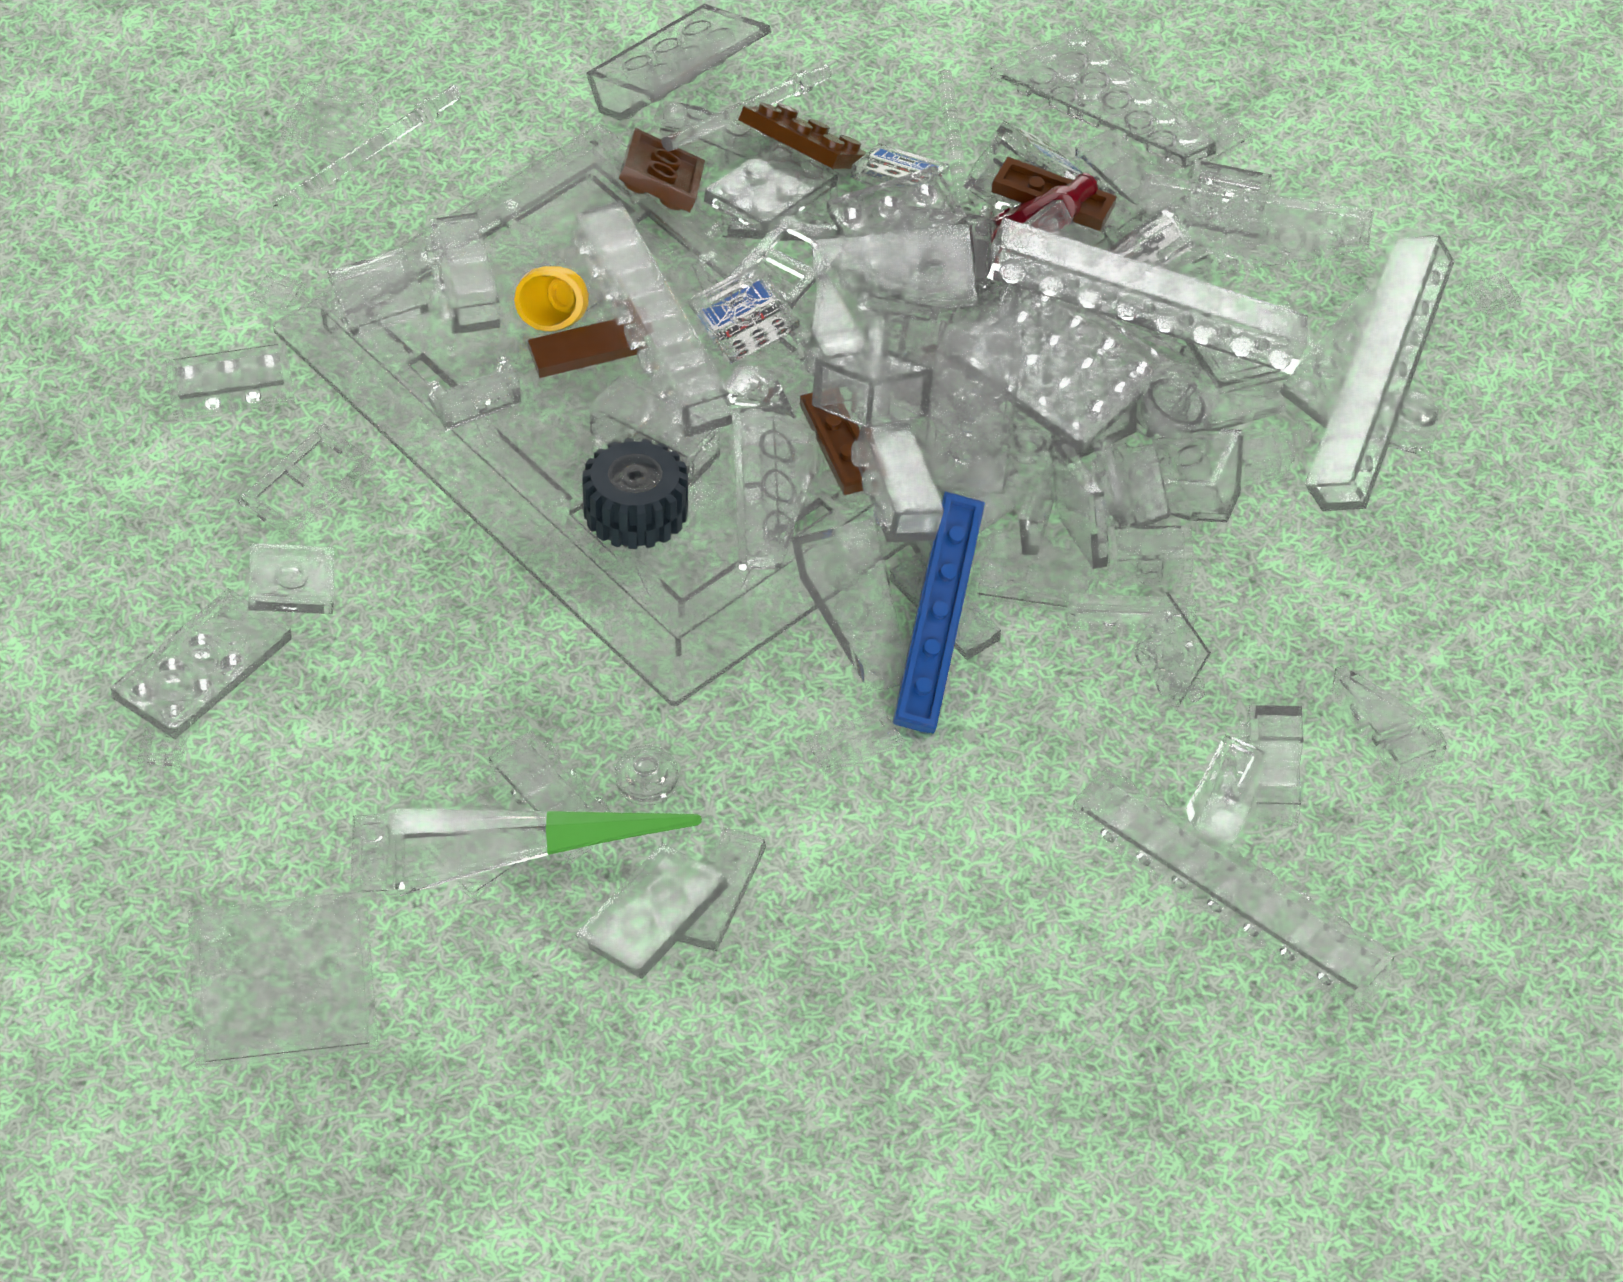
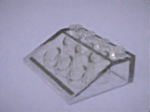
M705 3L586 72L599 113L619 121L634 117L642 108L663 100L668 93L682 85L693 82L700 74L710 68L723 64L727 58L771 33L770 25Z

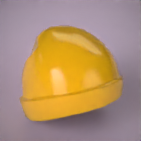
M543 266L534 268L524 275L516 287L514 297L515 308L522 320L534 329L557 331L572 326L584 316L588 307L589 293L581 276L573 270L560 266Z

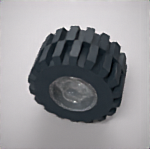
M631 438L624 439V443L619 444L614 441L607 444L608 449L599 448L594 452V458H589L585 464V471L582 474L584 519L587 520V527L590 531H596L597 538L602 541L609 539L611 540V545L615 547L627 545L628 549H637V546L645 545L646 548L655 547V543L658 541L665 543L671 540V534H678L682 530V523H686L688 517V474L685 462L680 461V455L676 451L668 452L667 445L662 443L655 445L652 444V440L642 439L639 442Z

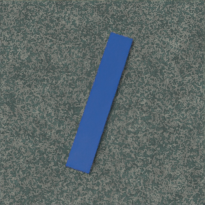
M946 491L942 496L892 724L932 734L936 731L985 506L983 501Z

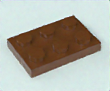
M760 102L759 107L743 106L738 121L832 169H865L867 167L866 164L869 163V160L865 158L871 156L860 149L861 143L845 135H840L838 138L828 133L829 126L817 120L809 119L806 122L797 117L798 110L788 105L777 103V106L774 107Z
M635 127L627 146L618 179L623 181L624 185L635 193L645 194L646 192L659 198L660 202L669 209L675 211L683 209L690 213L697 199L705 160Z

